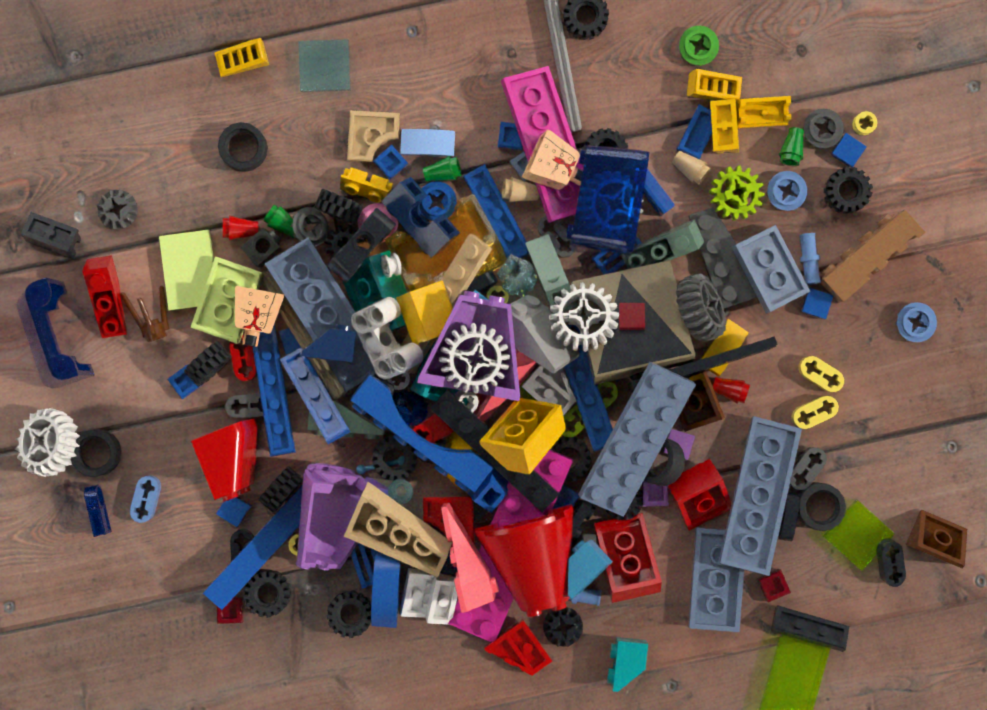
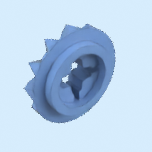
M783 171L772 177L766 193L768 194L769 202L777 209L791 211L804 203L807 196V185L799 174L792 171ZM790 182H792L790 185V191L794 195H788L786 198L782 200L783 191H781L778 187L785 188L787 185L790 184Z
M918 302L908 304L897 314L896 325L899 334L907 341L923 342L929 339L936 330V315L926 304ZM919 315V322L925 327H915L912 330L913 323L907 318L914 319Z

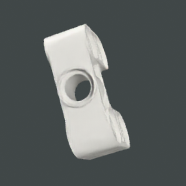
M386 297L357 311L351 317L352 326L356 330L376 374L382 379H389L402 374L423 360V352L417 344L408 343L400 346L399 343L397 344L389 328V322L399 317L401 313L399 303L392 297Z

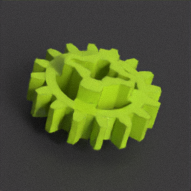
M740 165L735 167L734 171L730 166L725 169V173L720 171L717 174L718 179L711 181L715 188L710 189L709 194L714 195L715 198L710 201V204L717 203L718 206L715 212L724 211V219L731 215L732 221H736L740 215L742 220L748 218V213L750 215L756 213L754 207L762 206L763 203L758 198L765 196V193L759 192V188L763 186V183H756L755 180L758 178V174L749 175L750 168L742 172ZM726 181V189L721 193L722 185ZM732 191H740L741 195H733ZM752 193L751 201H750L749 205L747 206V204H748L747 198H748L749 194Z

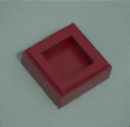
M619 303V330H645V303Z
M781 569L771 572L769 576L764 575L757 578L768 603L791 593Z
M234 597L223 610L217 606V624L244 622L243 597Z

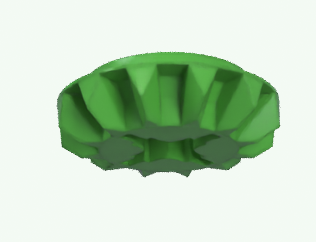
M693 26L687 29L681 36L679 43L682 58L688 61L690 65L702 66L710 63L716 57L719 50V40L716 34L705 26ZM703 37L702 46L706 50H700L695 55V46L692 43H697Z

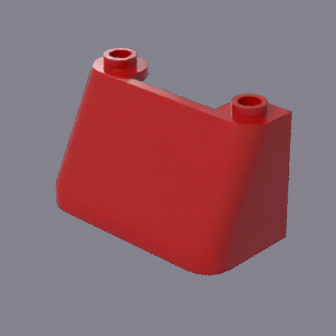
M255 419L239 421L191 441L214 500L222 497L223 502L251 491L250 485L254 484L258 425Z

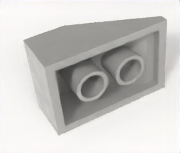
M527 294L511 303L515 349L553 374L578 358L579 352L573 350L572 342L568 346H564L565 337L559 340L556 339V334L559 331L551 330V325L555 323L549 321V316L552 313L547 306L540 303L539 299Z

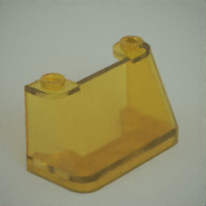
M474 194L461 198L455 205L454 212L456 215L449 218V221L460 234L442 252L430 258L428 254H425L420 249L416 240L405 231H397L384 239L390 252L398 255L401 262V274L410 291L441 281L469 234L477 236L492 248L474 278L488 271H494L505 263L506 255L501 243Z

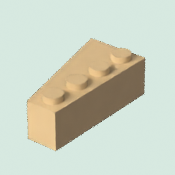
M367 482L344 534L346 538L436 577L439 576L452 542H448L446 537L370 482Z

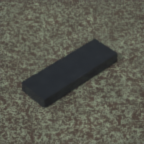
M777 605L774 610L771 631L844 652L847 646L850 626Z

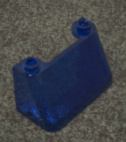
M586 145V149L580 150L578 164L583 165L575 219L573 224H568L566 239H570L569 245L625 255L632 254L649 162V151Z
M43 278L27 286L18 298L17 310L42 383L49 388H60L95 376L91 364H81L76 360L75 356L70 357L61 354L48 313L59 309V298L67 294V290L63 281Z

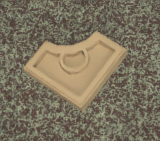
M350 110L347 161L373 163L374 155L381 145L388 141L399 139L400 113Z

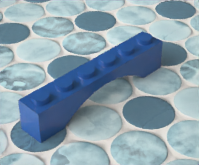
M370 373L351 397V401L354 402L352 407L362 415H365L366 412L375 418L373 420L375 425L384 431L387 428L395 433L393 437L402 445L406 446L409 443L415 448L414 453L424 461L429 458L436 464L434 468L444 476H447L448 473L456 478L454 483L467 492L470 489L475 493L493 469L484 458L472 449L458 450L445 448L419 436L406 424L399 414L390 388Z

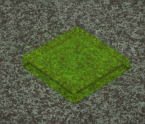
M855 500L845 511V516L841 523L828 530L823 537L862 571L877 555L878 544L884 539H891L895 533L860 501Z

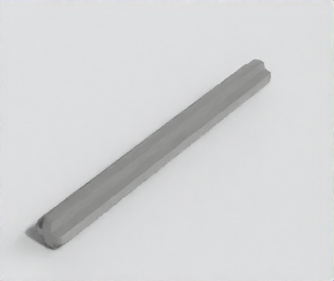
M544 0L565 116L570 131L577 132L581 130L582 125L558 0Z

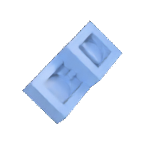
M402 129L400 154L428 155L431 157L454 156L455 131Z

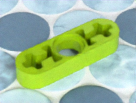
M612 382L597 385L600 394H602V386L613 389L610 392L612 395L610 399L608 397L602 399L605 408L613 403L618 396V389ZM577 404L563 416L564 421L566 419L572 421L575 418L572 415L575 410L582 419ZM578 420L574 424V432L568 430L564 431L562 435L565 437L576 436L585 428L584 423L581 425Z

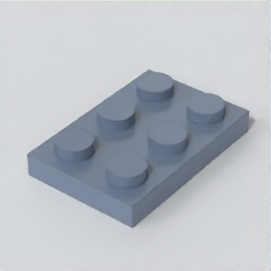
M776 225L732 247L766 314L810 292Z

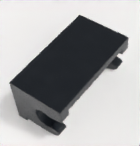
M30 212L21 232L22 237L27 243L74 259L76 255V250L74 249L76 242L80 243L81 241L77 228Z

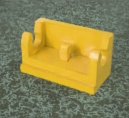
M791 96L740 99L736 103L738 129L787 126L791 120V114H789Z
M736 99L710 101L713 151L717 154H722L723 152L739 153Z

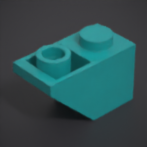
M616 637V642L611 643L610 658L614 659L613 669H608L607 683L611 684L613 692H619L646 670L648 652L646 640Z

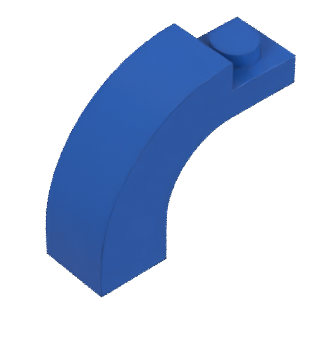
M378 551L375 553L371 626L397 628L401 561Z

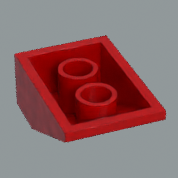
M639 513L629 520L611 519L594 523L598 546L613 561L604 570L611 602L615 603L660 593L662 580L643 513Z

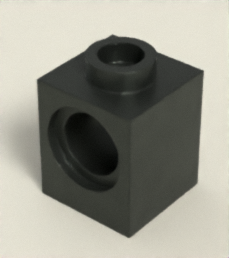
M265 228L261 229L241 246V249L259 268L263 267L266 262L283 250L279 245L282 242L280 237L273 230L268 232ZM263 240H268L270 243L269 250L265 253H260L258 250L259 243Z

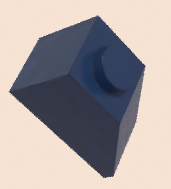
M336 324V329H329L303 349L301 356L353 362L356 332L351 331V326Z

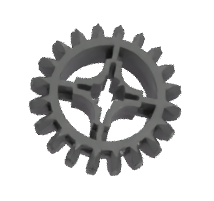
M694 274L679 281L676 290V302L679 305L678 310L681 313V319L684 320L685 327L689 329V333L701 342L714 340L723 335L726 330V313L723 309L724 305L721 302V297H719L717 289L714 288L709 278L703 274Z

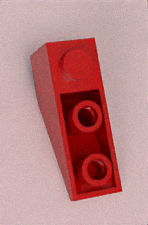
M112 255L87 259L82 272L101 337L108 338L127 335L119 280Z

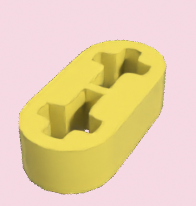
M805 357L798 365V370L804 378L827 392L839 391L844 385L843 375L817 357ZM814 361V368L820 371L819 374L815 372L807 373L808 368L805 364ZM825 374L829 377L835 375L837 385L828 387L829 381L823 378V375Z
M831 396L816 398L797 407L793 411L791 416L792 423L798 428H811L834 417L838 412V402ZM823 401L832 404V407L829 408L830 413L826 411L817 412V409L823 406ZM801 411L805 414L813 413L812 416L807 418V424L798 422V418L801 417Z

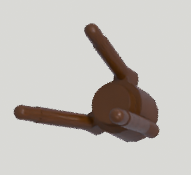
M163 286L159 287L161 323L158 318L150 319L142 298H138L137 301L145 319L143 324L125 292L121 293L124 303L139 326L143 338L146 337L147 342L167 337L165 331L170 329L167 322Z

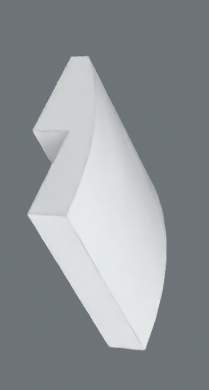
M408 568L400 606L401 616L426 618L427 623L448 624L449 620L453 618L457 601L454 581L456 578L439 573V576L436 577L420 569Z

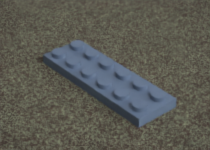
M309 237L265 263L313 341L329 329H336V324L351 326V331L356 332L351 323V317L356 312ZM357 332L353 362L325 359L346 392L363 382L369 373L371 375L376 374Z
M649 362L578 493L579 497L624 517L696 384L657 364Z
M755 416L751 417L719 564L765 576L770 575L801 436V428Z

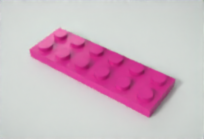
M549 66L509 76L501 80L528 162L540 135L547 130L552 131L577 150ZM579 157L576 167L584 171ZM585 178L580 186L569 181L560 190L535 182L549 223L583 213V211L577 210L578 207L582 206V202H579L577 199L584 196L580 189L588 187L586 184L587 178Z

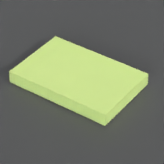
M210 230L159 236L168 310L198 307L214 261Z
M215 256L191 328L239 344L244 329L235 327V287L240 286L258 290L264 273Z

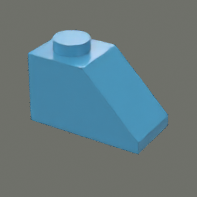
M582 540L571 550L574 553L569 558L568 596L571 599L578 596L613 562L593 540H589L586 543Z

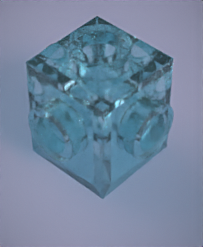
M512 254L497 272L503 284L502 288L512 296L517 294L524 297L534 289L538 280L534 266L529 261L520 259Z

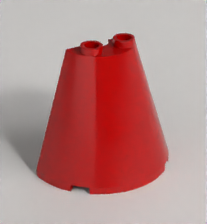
M572 504L548 510V515L500 527L499 523L474 529L475 535L520 610L526 612L527 617L542 614L541 610L551 608L552 611H558L567 607L566 602L570 599L568 596L569 558L572 554Z

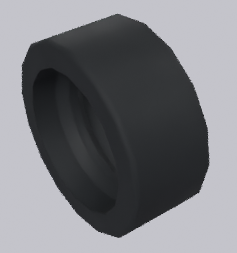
M239 122L231 124L224 129L218 141L220 157L228 166L237 171H252L259 167L267 156L268 146L265 137L258 128L249 123ZM238 133H249L257 141V153L249 161H237L229 153V141Z
M91 429L79 434L80 437L76 439L79 447H76L74 450L76 456L71 457L72 465L78 472L85 476L97 477L108 474L117 467L121 459L122 450L120 442L114 434L102 429ZM92 438L104 440L110 448L109 460L98 468L87 465L81 455L84 443Z
M666 438L662 447L667 449L668 464L665 470L658 476L653 473L651 466L644 481L650 484L668 486L681 476L684 469L685 456L683 449L677 442Z
M820 482L812 483L798 494L800 497L798 518L803 524L813 530H831L839 525L845 516V499L841 492L832 485ZM816 492H826L835 503L834 513L825 521L813 520L806 511L808 498Z

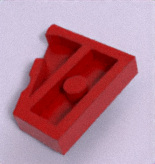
M524 619L498 636L496 640L484 646L486 652L496 655L508 664L520 668L531 676L552 662L551 657Z

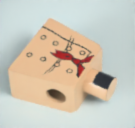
M547 130L540 135L522 178L560 190L569 181L580 186L585 180L587 172L576 167L580 153L552 131Z
M240 286L235 287V327L245 329L242 344L258 346L260 332L271 334L284 294Z

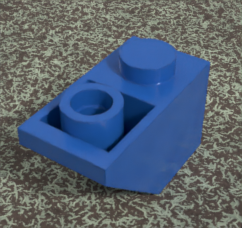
M493 467L475 493L470 489L467 490V493L475 503L492 513L507 495L509 481Z

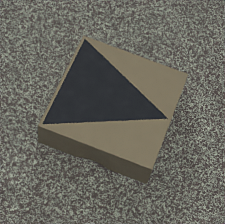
M670 260L572 281L577 290L580 289V283L582 282L585 283V289H589L592 283L595 284L594 291L596 292L603 287V297L611 294L612 299L609 303L617 304V308L614 310L619 313V303H645V330H619L618 317V319L614 320L618 323L617 329H611L614 335L612 338L606 337L607 344L603 345L597 341L598 349L596 350L592 348L591 344H588L586 354L594 385L627 378L636 373L644 372L649 362L665 369L693 362L695 352L689 329L685 327V322L681 319L682 316L678 310L679 305L676 302L677 284ZM579 300L576 301V303H577V307H576V308H578V306H579ZM588 300V305L591 308L599 309L600 312H603L596 303ZM583 307L580 317H582V321L584 322L585 327L588 317H586V313H584ZM605 321L592 324L589 327V334L598 331Z

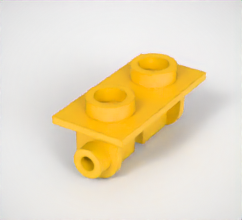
M351 167L350 169L345 168L343 175H341L340 189L350 195L363 196L372 202L380 203L391 192L393 183H390L389 179L372 175L370 182L366 181L367 172Z

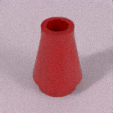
M230 215L229 218H223V238L234 240L251 237L258 233V221Z
M715 377L713 383L714 392L736 404L738 402L745 403L750 384L745 383V380Z

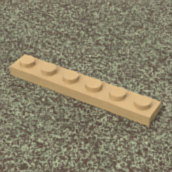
M473 234L468 235L441 279L445 285L452 308L458 297L464 295V291L468 289L492 250L491 247ZM409 333L401 346L412 343ZM437 337L417 344L423 352V360ZM421 363L409 369L407 372L415 374Z

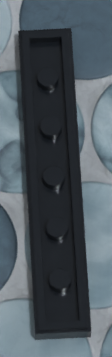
M774 336L672 368L669 371L686 377L771 350L778 344ZM640 379L627 384L630 393L634 392Z

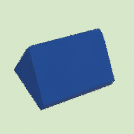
M643 167L632 175L631 179L636 182V186L641 190L659 216H663L675 206L647 167Z

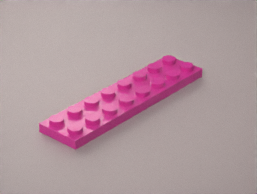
M549 450L534 469L560 492L573 459ZM509 482L507 485L508 493L499 503L491 524L499 523L500 527L548 515V510L553 509L556 499L541 512ZM481 545L479 553L490 569L492 578L496 577L499 592L496 593L494 601L461 613L458 600L453 618L449 620L448 624L493 642L499 634L514 598Z

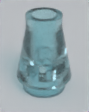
M398 479L390 484L388 495L397 503L405 504L413 496V487L408 481ZM403 486L406 493L399 494L397 488Z

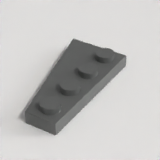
M712 207L689 215V220H695L704 240L699 250L709 279L713 283L714 288L717 289L719 297H721V302L724 305L723 309L757 298L732 249L736 242L717 212H715V209Z

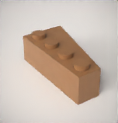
M906 210L891 216L888 213L877 222L879 226L873 232L868 230L858 239L860 244L856 248L849 247L840 255L842 260L836 266L832 263L822 271L823 277L820 279V284L829 294L834 295L833 298L838 303L845 302L871 279L869 277L871 274L875 275L886 267L890 257L894 258L907 249V241L916 237L919 238L925 233L923 228Z

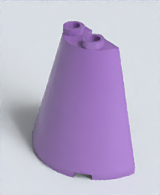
M464 291V295L458 297L418 377L417 383L463 390L464 383L458 388L453 386L456 378L452 381H447L446 377L451 371L444 373L441 371V368L448 365V363L439 361L440 357L447 356V353L441 352L440 348L450 347L444 339L446 337L452 341L455 339L451 333L452 330L457 331L459 335L462 334L461 325H465L468 332L470 331L471 323L476 324V331H479L481 324H485L486 334L493 328L496 330L492 337L493 339L498 335L503 337L498 345L506 344L508 346V349L502 351L501 354L510 355V359L502 360L501 362L509 366L507 370L499 369L504 378L500 379L497 375L493 378L497 382V386L494 387L489 381L486 383L488 391L485 392L482 385H478V393L519 401L520 389L511 304L504 303L505 298L489 296V300L479 299V293ZM476 337L464 340L456 349H470ZM484 339L482 344L483 355L495 360L492 345ZM478 351L474 355L466 356L472 361L471 365H474L475 361H485L477 355ZM454 357L456 371L465 377L466 362ZM480 367L477 369L473 379L483 377L492 367ZM472 385L469 387V392H473Z
M324 463L308 465L303 474L296 565L302 569L315 568V566L322 570L341 569L358 544V542L344 537V534L367 482H370L388 496H390L392 490L373 478L366 476L364 479L360 475H355V471L348 468Z

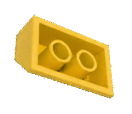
M520 398L519 401L515 400L480 440V445L507 470L530 475L566 430L561 405Z

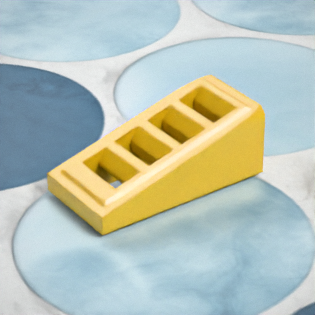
M261 38L214 52L221 77L269 65L264 42ZM252 49H256L258 59L254 60ZM244 51H247L249 62L246 63L242 54ZM233 54L238 55L240 65L235 66ZM228 56L231 68L226 69L223 57Z
M695 69L689 73L687 96L710 100L736 99V102H738L741 94L742 77ZM708 80H711L710 91L707 90ZM722 81L721 91L718 92V82ZM728 82H732L731 94H727Z

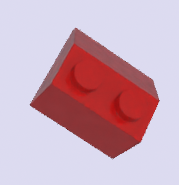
M710 459L682 472L681 476L674 483L667 486L688 530L731 509L732 503L723 478Z

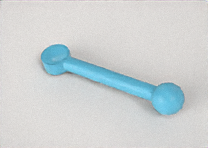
M400 456L397 460L387 461L386 464L388 466L402 465L405 457ZM358 465L356 471L358 474H364L368 470H373L374 467L373 465Z

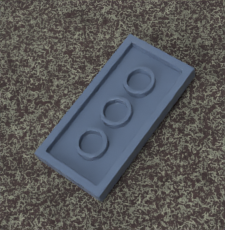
M695 528L688 627L691 629L740 632L744 570L718 563L726 529Z

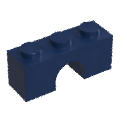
M409 177L399 182L381 202L386 206L387 211L402 224L404 231L416 240L420 249L432 258L442 252L460 232L445 215L438 217L432 222L423 218L420 212V204L427 197V194L412 177Z

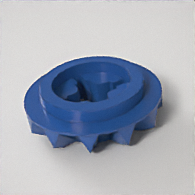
M435 181L422 187V190L427 194V197L420 204L422 216L433 221L442 215L448 218L453 214L456 209L457 198L449 185ZM429 194L436 198L445 194L441 201L445 209L443 210L435 206L429 210L433 203Z

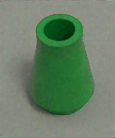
M798 127L789 128L788 135L779 152L782 164L787 166L800 165V161L803 160V129Z
M448 156L432 165L423 167V173L426 182L456 180V177L461 176V168L457 157L451 158V156Z
M274 204L263 221L268 224L267 227L294 238V230L291 227L293 218L281 206L277 207Z

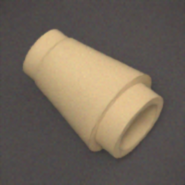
M679 151L672 161L691 183L695 182L698 185L703 182L711 169L707 166V162L682 151Z
M513 177L504 179L502 199H507L508 202L538 200L539 193L536 185Z

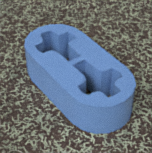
M148 475L142 477L136 484L130 515L138 523L149 521L155 514L161 491L160 480L155 476ZM150 480L151 485L155 489L149 491L148 497H145L146 488L143 487V484L148 483ZM146 501L145 510L148 511V514L143 515L141 518L137 508L142 507L143 502Z

